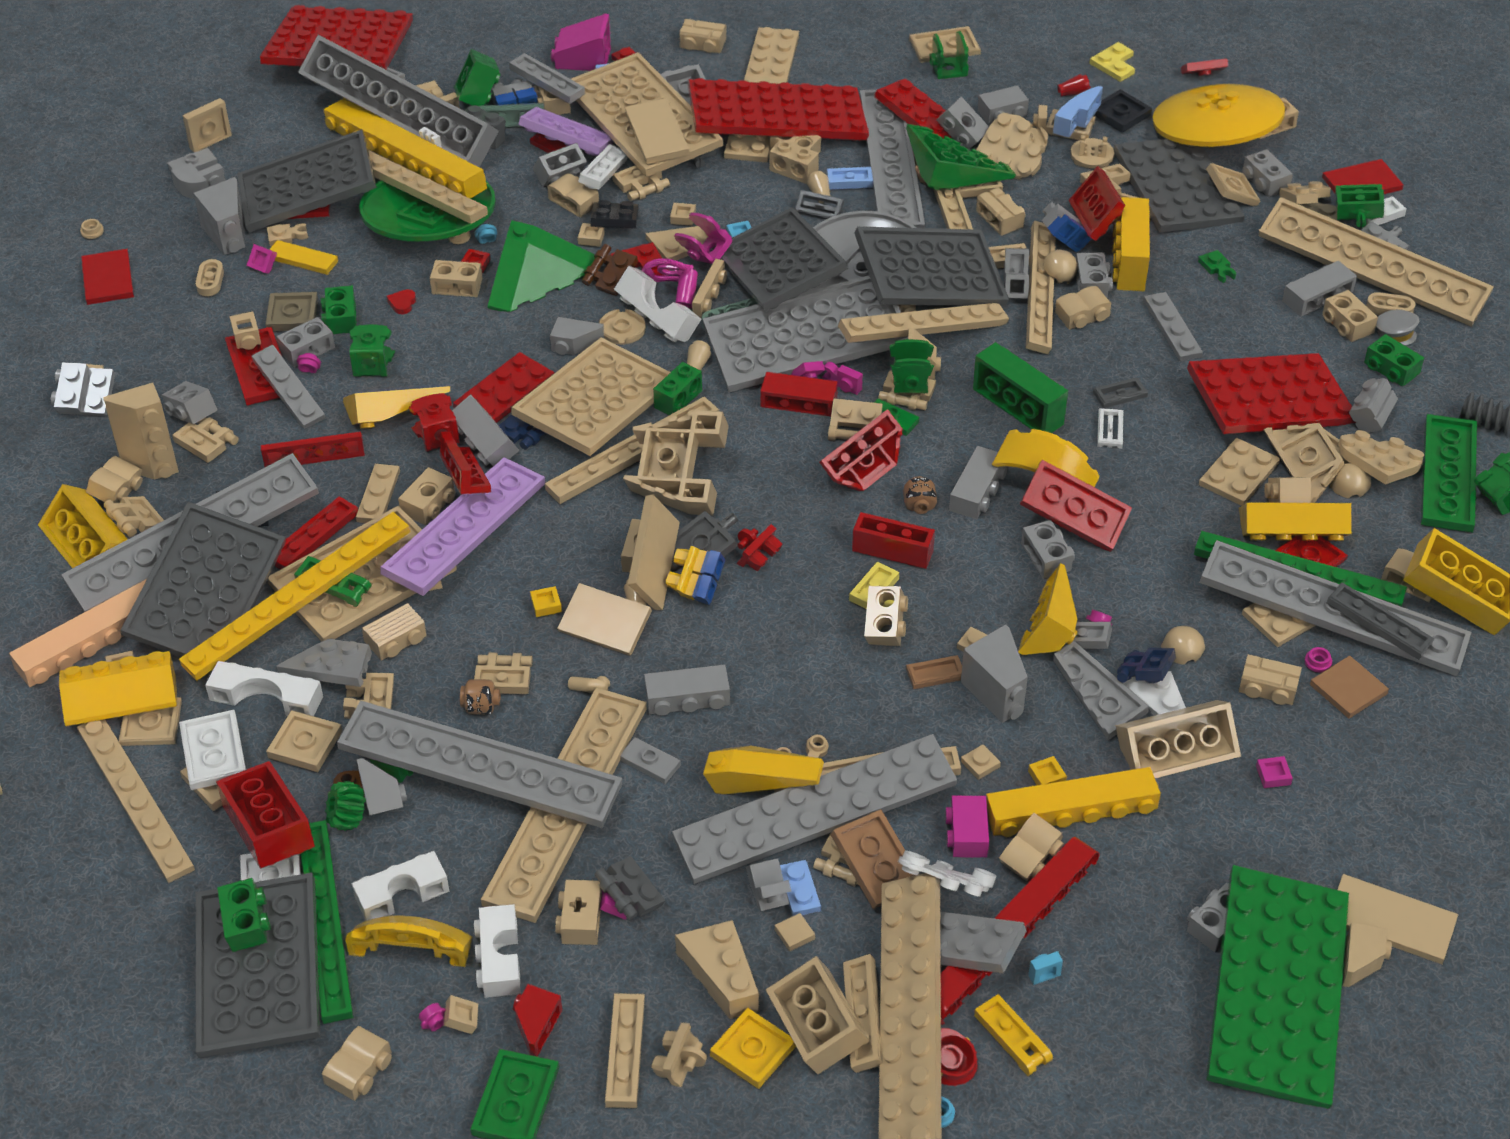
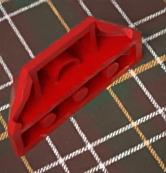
M887 409L819 463L835 483L857 491H864L897 465L900 437L902 436L903 428Z

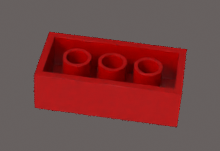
M270 761L216 781L223 808L260 869L315 847L307 817Z

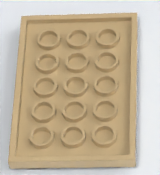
M601 337L512 406V415L591 456L654 404L653 388L671 372Z
M399 506L394 507L268 577V584L277 592L295 579V572L308 556L322 561L391 512L396 513L409 525V534L353 572V574L367 579L372 585L367 593H363L361 596L362 601L357 607H353V605L348 604L345 600L324 592L295 612L321 642L342 636L416 594V592L381 575V566L422 530ZM456 566L447 575L456 571ZM351 585L348 587V589L352 591L355 588Z

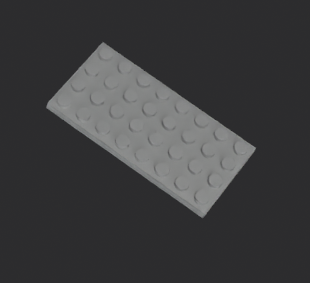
M869 275L800 293L798 297L789 299L779 304L778 307L764 311L757 304L703 318L705 331L728 392L763 384L766 372L791 375L793 370L803 362L823 361V365L827 362L838 364L890 350V345L895 343V341L908 339V336L848 343L838 327L840 319L901 313L898 305L879 304Z

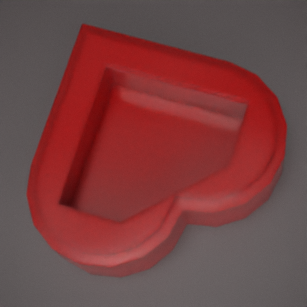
M410 289L386 296L387 302L397 314L409 313L412 305L416 302V294Z

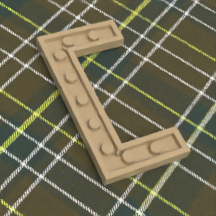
M994 181L951 189H933L947 229H973L962 198L977 197L979 194L989 193L990 190L998 187L1003 191L1002 182ZM1025 243L989 247L997 268H1004L1005 248L1027 249Z

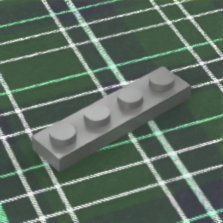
M525 53L509 62L510 70L569 104L585 95L584 86Z
M1163 292L1144 296L1145 305L1178 360L1181 362L1201 358L1203 354L1201 348L1168 294Z
M274 345L252 355L255 365L304 429L325 419L324 412Z

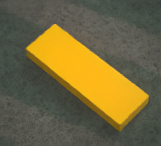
M279 240L269 249L277 252L274 261L326 275L329 274L338 262V256Z

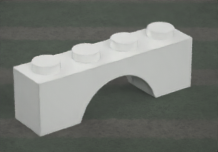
M628 266L614 288L621 295L620 299L628 305H634L636 313L651 319L649 323L659 330L663 329L665 331L664 335L671 341L677 342V340L686 342L689 340L700 323L701 318L688 307L674 302L660 309L655 300L657 282L642 270Z
M222 661L217 662L205 685L209 701L234 706L242 699L255 694L275 696L282 701L286 716L289 715L291 710L314 716L323 698L320 681L312 678H302L287 673H277Z

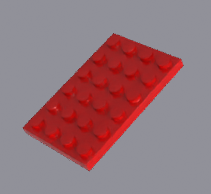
M1319 353L1189 361L1187 370L1223 434L1258 432L1270 427L1273 430L1287 429V426L1291 425L1305 426L1313 423H1320L1322 427L1356 423L1349 414L1352 408L1350 402Z

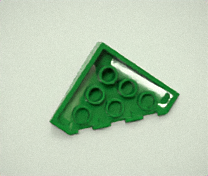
M911 124L906 126L920 175L927 183V186L932 189L958 188L1013 179L1016 176L1008 164L1001 161L997 164L995 161L987 158L988 155L975 149L969 151L967 148L960 146V142L947 136L943 139L941 136L933 133L934 130L928 127Z
M511 220L487 308L496 311L512 312L517 310L518 305L527 301L532 303L546 297L545 293L554 289L560 291L574 284V280L585 276L584 271L593 263L595 254L536 226Z

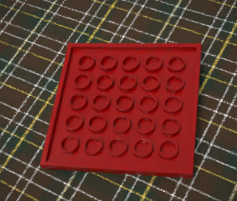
M296 5L290 9L261 53L260 63L302 66L315 39L320 35L386 70L411 26L413 14L402 10L386 12L382 9L366 11L363 8L346 10L343 7L326 9L323 6L307 8L304 5Z

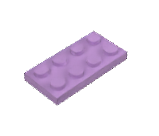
M538 107L522 115L518 124L525 127V130L528 132H538L544 134L549 140L565 142L566 146L577 143L579 148L585 150V153L589 155H599L609 144H613V140L605 132Z

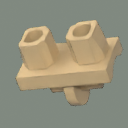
M681 1023L678 1031L665 1032L663 1047L666 1052H669L668 1056H655L652 1063V1069L657 1076L668 1078L671 1085L680 1088L687 1072H692L694 1066H704L707 1059L706 1054L701 1050L703 1044L698 1038L693 1036L689 1023Z

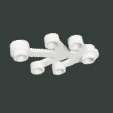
M904 851L903 856H900L898 862L903 865L901 869L913 875H918L919 871L942 879L940 885L953 891H957L960 883L964 884L965 892L979 897L982 891L988 892L989 887H993L997 877L995 874L980 868H975L972 875L953 871L951 864L937 860L934 865H929V859L911 851Z

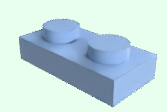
M871 167L827 169L829 189L873 188Z
M802 860L780 865L783 880H789L791 892H787L792 917L799 913L805 915L820 912V901L807 861Z

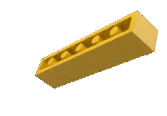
M1151 767L988 793L986 794L987 817L993 836L1002 835L1010 837L1020 831L1033 813H1036L1050 825L1060 828L1068 827L1072 823L1081 821L1093 823L1100 818L1111 816L1116 819L1122 818L1129 813L1135 812L1148 814L1154 809H1158L1161 792Z

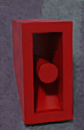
M527 984L524 992L517 995L513 1004V1011H515L516 1022L529 1054L538 1057L563 1010L561 995Z

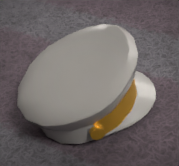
M1390 310L1378 316L1376 328L1380 337L1386 334L1403 345H1409L1417 338L1414 330L1419 324L1420 319L1416 314L1409 311Z

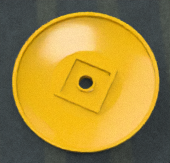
M1240 84L1207 85L1180 92L1164 100L1153 113V126L1166 139L1185 145L1204 147L1234 145L1260 138L1276 129L1284 120L1285 106L1276 94L1259 87Z

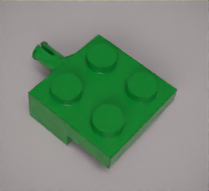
M1382 184L1337 185L1335 187L1337 219H1356V225L1360 227V223H1362V227H1364L1366 219L1384 218V192Z

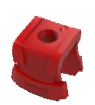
M444 393L418 398L412 401L411 406H409L411 413L414 416L417 415L420 419L411 429L418 438L421 437L424 441L426 452L440 447V432H451L456 443H460L456 417L450 409V406H452L451 397Z

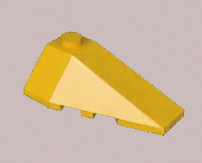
M450 386L355 393L344 397L343 403L352 425L360 424V429L373 428L375 423L408 410L412 401L432 394H445L450 391Z
M1062 563L1058 565L1045 583L1037 602L1039 605L1030 618V621H1032L1030 630L1032 631L1026 630L1021 639L1018 650L1021 655L1060 651L1066 643L1071 644L1078 631L1075 630L1077 614L1066 567Z

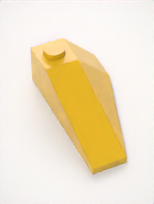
M743 746L709 752L703 775L714 792L723 795L819 785L824 762L821 758L756 746Z

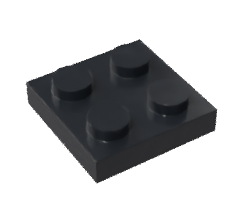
M1120 89L1101 100V105L1094 116L1123 133L1151 116L1152 108Z
M608 200L594 202L591 214V227L636 229L639 204H634L630 201L611 203Z

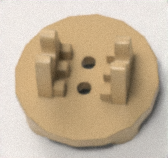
M1081 135V139L1072 145L1070 154L1077 166L1087 168L1099 166L1104 168L1108 167L1113 161L1114 149L1107 143V137H1103V140L1085 138V135Z

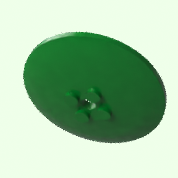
M381 180L376 183V188L363 195L359 208L364 224L382 236L403 241H434L466 233L481 225L494 211L496 199L493 188L486 181L487 189L471 199L486 206L488 215L470 224Z

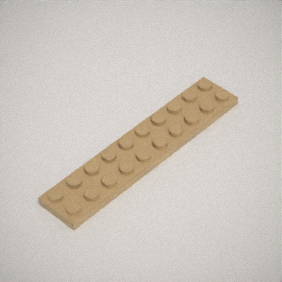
M758 27L744 80L748 82L759 83L766 81L779 84L788 82L799 39V31ZM729 134L724 158L767 163L770 151V136Z
M1282 197L1279 198L1259 230V236L1326 265L1340 261L1355 273L1358 279L1396 295L1410 297L1419 305L1471 327L1493 291L1494 286Z
M595 688L557 759L613 775L621 760L620 756L623 750L629 744L647 710V703ZM531 807L481 898L482 906L491 907L515 904L516 917L536 923L587 824Z
M927 873L882 884L880 1041L883 1063L880 1064L879 1139H941L940 879Z

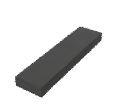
M1341 583L1334 590L1326 602L1418 660L1434 641V638L1344 583Z

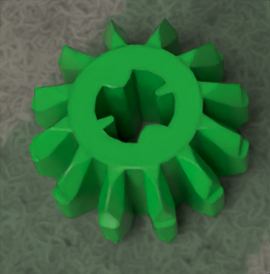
M344 781L332 785L331 791L328 792V799L325 802L326 821L330 824V827L338 830H352L358 827L359 822L363 819L362 814L365 810L364 803L366 801L364 789L360 787V784Z

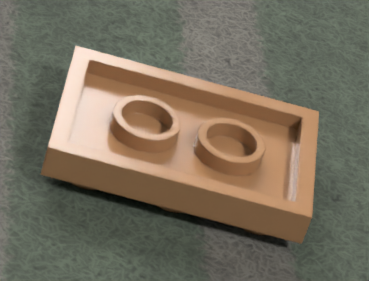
M881 809L834 829L830 834L873 909L882 906L883 883L915 876L901 869L903 865L898 862L900 856H903L905 849Z

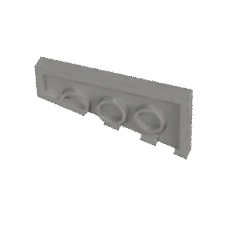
M1072 641L1071 644L1066 645L1054 654V663L1107 740L1117 735L1115 725L1139 720L1148 713L1149 706L1122 682H1119L1112 673L1075 641Z

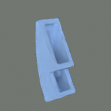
M1103 87L1091 88L1075 96L1062 106L1055 115L1053 133L1069 138L1077 126L1086 128L1101 105Z

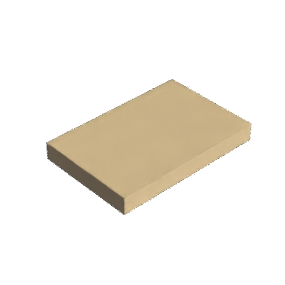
M969 26L909 35V40L920 63L930 62L929 55L933 53L932 41L934 34H938L944 58L956 57L957 31H961L964 35L967 47H969V56L981 54V49Z
M579 583L557 629L559 632L630 656L652 610L649 606Z

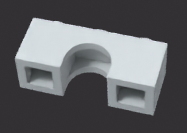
M434 851L418 855L412 860L399 865H393L384 871L371 876H365L352 883L355 899L365 921L394 914L392 897L400 890L410 889L415 891L422 902L449 892L447 876Z
M515 904L479 908V920H474L475 938H480L481 944L475 945L476 962H481L482 969L476 970L477 987L483 988L485 998L521 994L518 955H503L497 952L505 945L518 944Z

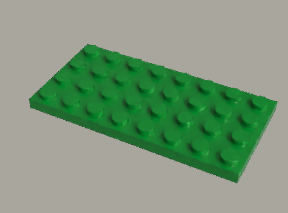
M1236 865L1232 866L1229 877L1224 934L1222 937L1206 1074L1207 1081L1327 1109L1331 1108L1348 915V892Z

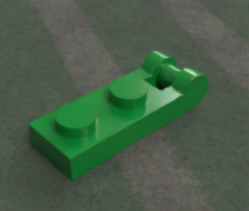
M308 556L295 572V578L321 560ZM350 573L340 582L330 587L325 593L345 600L348 604L353 605V607H357L362 601L361 596L363 593H367L372 585L367 579ZM350 585L355 587L353 591L348 589Z

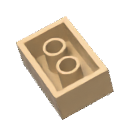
M817 956L766 989L802 1058L817 1074H820L869 1041L830 970Z

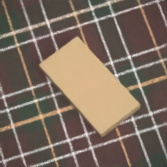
M667 98L625 107L626 116L646 164L690 155L689 147Z
M654 495L645 496L628 585L654 610H663L667 591L666 579L671 571L680 522Z
M1343 874L1338 890L1349 893L1347 931H1349L1351 922L1387 928V941L1392 942V947L1443 964L1458 914Z

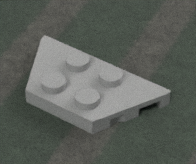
M327 639L287 659L276 667L279 673L361 687L364 682L362 673L367 672V663L370 661L372 652L369 644Z

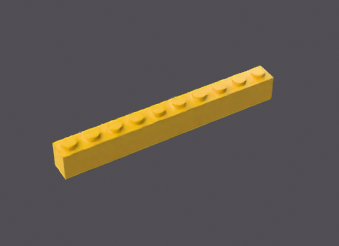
M345 98L323 109L325 123L330 130H334L342 136L363 130L370 151L470 199L487 189L482 168Z

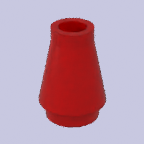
M1079 74L1062 84H1058L1057 89L1061 97L1079 95L1090 89V83L1087 75Z

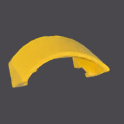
M1017 429L1010 430L992 463L994 467H1017L1035 472L1040 461L1044 460L1095 487L1100 477L1097 470H1093L1087 463L1088 457L1078 447L1055 434L1032 429L1030 433H1021Z
M384 916L358 924L347 934L345 941L348 954L352 956H364L367 948L370 947V951H377L378 944L434 949L435 957L441 958L443 953L450 957V965L466 967L473 937L453 926L431 919L414 916Z

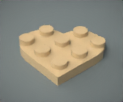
M999 114L997 119L989 126L976 149L988 155L987 158L995 161L997 164L1000 161L1008 164L1016 174L1014 179L1028 177L1031 174L1034 176L1042 163L1040 146L1031 141L1030 122L1019 115Z
M1357 430L1355 434L1342 435L1337 445L1340 448L1339 454L1351 464L1358 466L1361 470L1385 485L1419 472L1424 458L1423 452L1404 445V441L1399 438L1391 437L1389 441L1378 442L1370 438L1369 433L1362 430Z

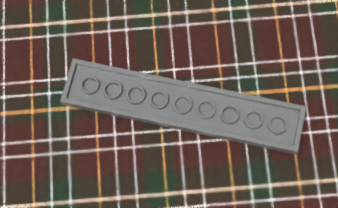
M860 90V100L869 130L866 144L873 176L876 211L900 217L916 228H925L913 149L906 130L907 123L874 97L876 90Z
M292 453L196 503V505L251 525L259 526L319 494L318 487ZM183 511L61 574L82 610L86 612L148 579Z
M1218 540L1215 542L1199 582L1456 677L1460 671L1471 636L1470 631L1359 592L1434 638L1432 645L1418 660L1326 603L1328 597L1340 584Z
M364 701L359 702L337 742L338 749L600 828H603L622 786V778Z
M932 734L824 774L820 777L819 785L790 787L674 830L672 831V837L693 884L831 833L834 829L880 809L884 813L957 785V778L936 738Z

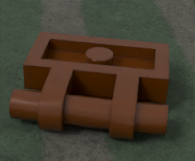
M604 244L601 250H597L595 253V259L591 266H588L584 271L585 276L582 279V283L589 286L592 280L597 281L595 284L596 289L617 296L619 293L614 288L628 266L635 268L638 258L635 255L618 249L613 256L608 255L612 248ZM602 264L607 265L603 272L599 271Z

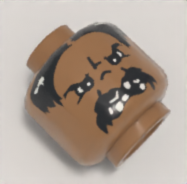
M917 476L904 485V502L908 510L924 514L936 506V488L930 479Z
M470 679L466 682L465 686H461L460 706L465 708L468 714L490 715L493 713L495 705H500L501 692L500 689H495V684L492 680Z

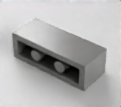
M1336 261L1285 285L1282 302L1299 316L1306 315L1324 306L1326 298L1347 290L1351 293L1354 292L1357 275L1340 261Z
M471 394L452 410L456 417L458 433L460 435L466 434L465 442L473 450L477 448L480 451L477 456L486 466L489 463L495 466L502 458L510 459L519 451Z
M980 446L976 447L950 494L949 511L974 519H978L981 512L986 513L990 503L989 497L990 495H996L999 486L998 480L1005 478L1008 466L994 467L992 465L998 452Z
M725 665L644 674L649 714L663 716L675 711L693 712L700 708L720 709L723 706L730 705V688Z

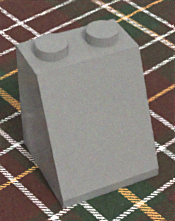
M236 177L194 192L201 227L220 251L227 255L244 248V213Z
M1004 625L964 648L961 683L1002 723L1010 718L1012 720L1017 719L1024 710L1028 677L1010 628Z

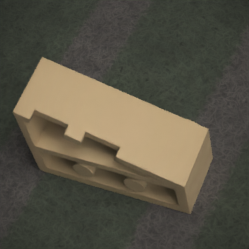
M733 920L675 935L676 954L691 969L693 975L700 980L729 1019L740 1017L747 1008L754 1012H759V993Z

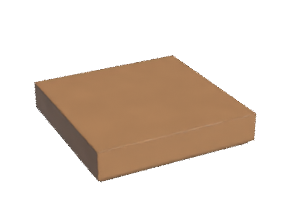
M1351 656L1311 679L1310 685L1348 719L1387 695L1389 688Z

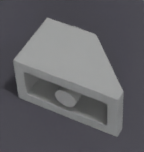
M558 317L550 334L551 351L561 355H575L583 352L599 338H604V324Z
M357 759L369 816L403 808L402 802L407 801L404 784L398 785L396 778L365 759Z

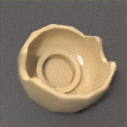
M1064 250L1049 252L1043 262L1044 270L1051 277L1056 278L1059 284L1067 281L1069 284L1076 276L1078 270L1075 257L1070 252Z
M1345 463L1330 483V487L1336 494L1345 498H1350L1353 495L1361 497L1371 488V476L1358 466Z
M1177 626L1166 634L1161 648H1175L1176 658L1174 662L1185 664L1190 660L1196 662L1205 650L1203 636L1196 629L1188 626Z

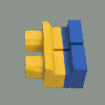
M690 546L689 550L676 549L673 562L684 567L681 574L670 571L666 579V585L677 591L680 596L710 605L717 587L716 581H719L725 558L721 552L713 550L708 552L694 546Z

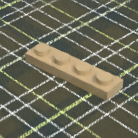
M871 954L843 962L846 1000L869 1039L867 1043L850 1053L851 1068L856 1073L878 1067L883 1063L876 962Z
M614 993L605 1097L606 1107L637 1108L645 1006L644 994Z

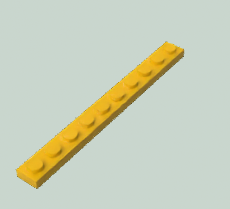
M391 512L179 658L181 666L196 681L212 671L218 661L225 662L320 596L330 587L340 582L344 577L353 573L409 534V525L396 513Z

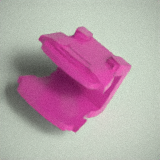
M690 213L689 219L706 233L707 239L701 244L700 241H697L692 236L676 233L674 235L675 240L688 250L687 254L692 259L713 264L715 259H721L731 245L732 238L726 230L720 229V225L711 216ZM714 246H716L715 249H714L712 252L709 253V251L711 250V248H713Z

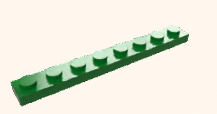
M1201 531L1195 546V556L1209 559L1215 542L1218 540L1337 584L1344 583L1356 591L1398 606H1402L1407 586L1205 531Z
M326 820L309 823L315 847L301 853L303 873H313L315 877L319 1001L323 1024L354 1017L328 826Z

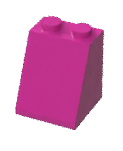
M603 14L561 28L559 37H555V49H552L551 61L555 62V69L592 71L596 69V65L607 64L611 50L609 14Z

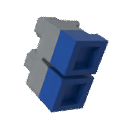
M515 79L512 84L505 86L501 83L493 84L492 95L494 105L538 103L537 93L529 80Z
M1051 202L1043 210L1045 217L1042 221L1051 234L1075 252L1080 251L1092 239L1088 236L1081 221L1059 204L1056 205Z

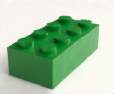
M997 342L976 355L973 380L974 391L1031 430L1036 429L1053 433L1064 425L1068 390L1062 385H1059Z

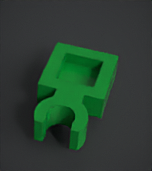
M1219 250L1198 257V262L1210 275L1218 274L1220 282L1225 283V275L1230 276L1232 279L1236 278V271L1230 268L1231 263Z

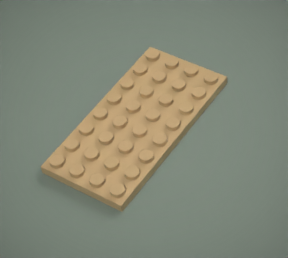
M639 52L571 78V80L585 87V95L576 101L646 177L723 146V138L719 134L695 133L691 106ZM667 98L689 147L690 155L646 164L626 116L625 107Z

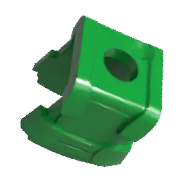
M956 32V57L944 58L938 34H934L932 41L933 53H930L929 60L930 65L934 68L937 79L966 77L969 70L967 63L969 47H967L962 32ZM952 66L954 69L946 70L943 67Z
M369 324L354 326L349 332L350 340H353L350 346L353 377H387L388 362L392 361L395 350L384 346L386 339L390 338L392 331L385 325Z
M906 339L895 341L889 347L891 357H895L894 365H891L894 393L928 394V377L931 376L934 365H931L927 358L932 356L934 346L924 340Z
M1510 452L1507 454L1501 453L1493 461L1494 465L1488 471L1484 470L1474 479L1479 492L1483 496H1487L1502 515L1510 512Z

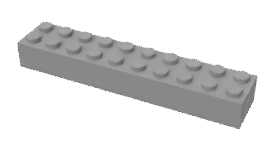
M320 35L315 39L298 71L299 74L310 81L419 137V130L423 127L428 128L440 135L442 149L478 167L481 166L499 132L479 118Z

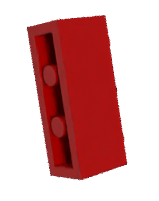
M766 372L760 391V407L831 417L833 400L837 399L838 381Z
M860 512L853 528L852 551L927 569L934 551L935 529Z

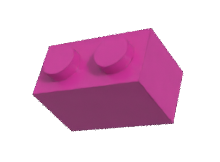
M952 796L951 807H946L945 810L946 824H951V830H947V847H952L953 857L987 858L989 832L986 796Z

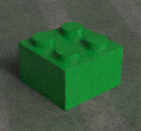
M470 49L454 85L458 100L472 106H484V104L489 103L492 92H490L493 84L496 85L500 79L499 68L495 59Z

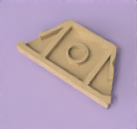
M1320 423L1307 424L1305 426L1291 425L1287 426V429L1273 430L1272 427L1264 429L1267 438L1292 477H1311V503H1315L1344 466L1342 457Z

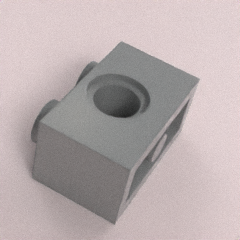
M962 97L955 101L937 119L954 140L960 142V146L968 150L985 135L989 128Z

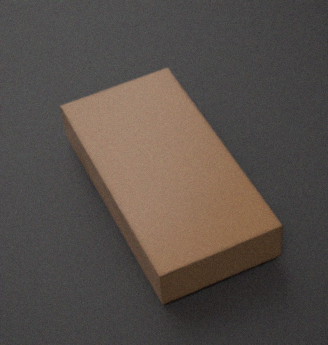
M958 655L908 664L906 665V671L913 689L961 680L962 664Z

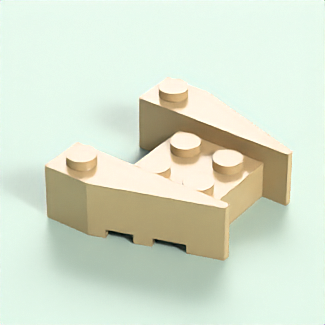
M695 411L691 412L689 416L681 418L675 416L667 418L668 421L653 425L652 423L634 426L633 432L639 444H643L638 475H624L623 479L629 490L642 496L654 495L662 504L688 514L700 515L706 511L710 516H713L717 491L710 479H692L698 447L725 448L729 425L723 412Z

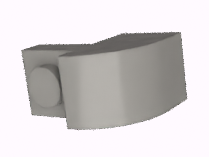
M191 162L171 170L174 186L182 195L188 198L195 199L194 192L226 181L223 167L219 163L201 171H198Z
M1005 248L1003 284L1008 298H1028L1029 249Z
M778 858L746 866L749 883L760 911L789 904L787 892H791L789 880H783Z

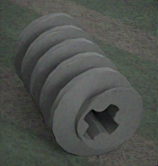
M1474 392L1467 396L1459 415L1460 419L1464 415L1467 420L1475 418L1477 426L1485 421V429H1489L1494 424L1495 432H1499L1504 427V434H1508L1510 429V404L1506 409H1503V401L1494 406L1493 398L1484 403V395H1480L1477 400H1474Z

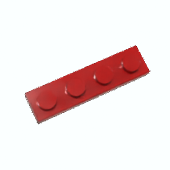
M340 496L286 539V543L274 566L281 570L315 551L356 517L358 507Z

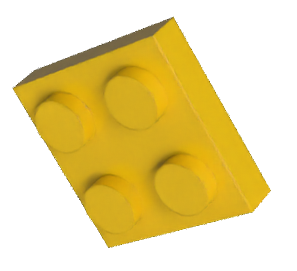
M747 1008L710 1049V1057L759 1089L793 1051L796 1045L790 1035Z

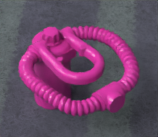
M668 258L654 259L644 265L642 271L655 282H678L675 303L692 308L698 272L694 270L693 265ZM658 266L657 271L665 276L654 275L651 268Z

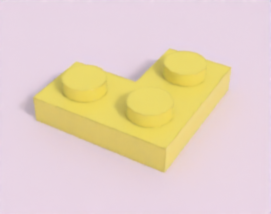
M1119 42L1090 58L1089 64L1119 82L1135 74V68L1124 62L1133 56L1134 51Z
M877 562L850 592L849 601L867 609L869 586H894L899 580V572ZM894 600L885 601L883 607L891 606Z

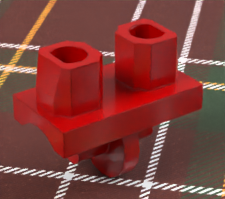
M770 524L758 537H756L759 534L757 529H742L737 535L740 541L737 545L741 550L745 547L746 549L743 551V557L737 564L741 567L748 564L754 570L759 571L768 561V558L760 550L763 549L773 557L783 545L774 536L777 528Z

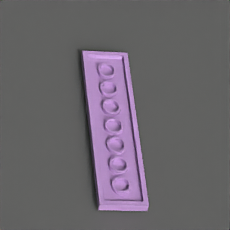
M505 457L502 458L485 474L491 484L490 493L462 494L381 566V575L424 596L545 485V477Z

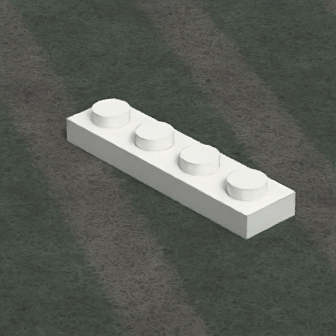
M609 144L580 174L578 182L585 184L587 188L599 190L625 163L628 156L620 148Z

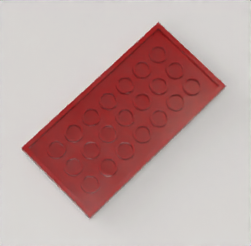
M703 78L689 79L688 81L695 133L782 137L817 135L826 139L867 140L869 137V130L857 87L850 85L840 87L829 84L820 86L808 83L799 85L787 82L779 84L766 81L758 83L745 80L726 81L724 79L705 80Z

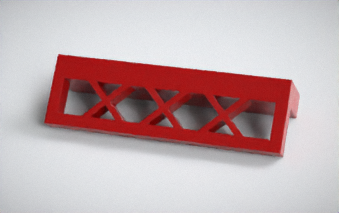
M361 431L261 445L264 467L292 453L301 465L365 456Z
M440 432V457L460 494L490 493L491 484L470 447H458L451 432Z

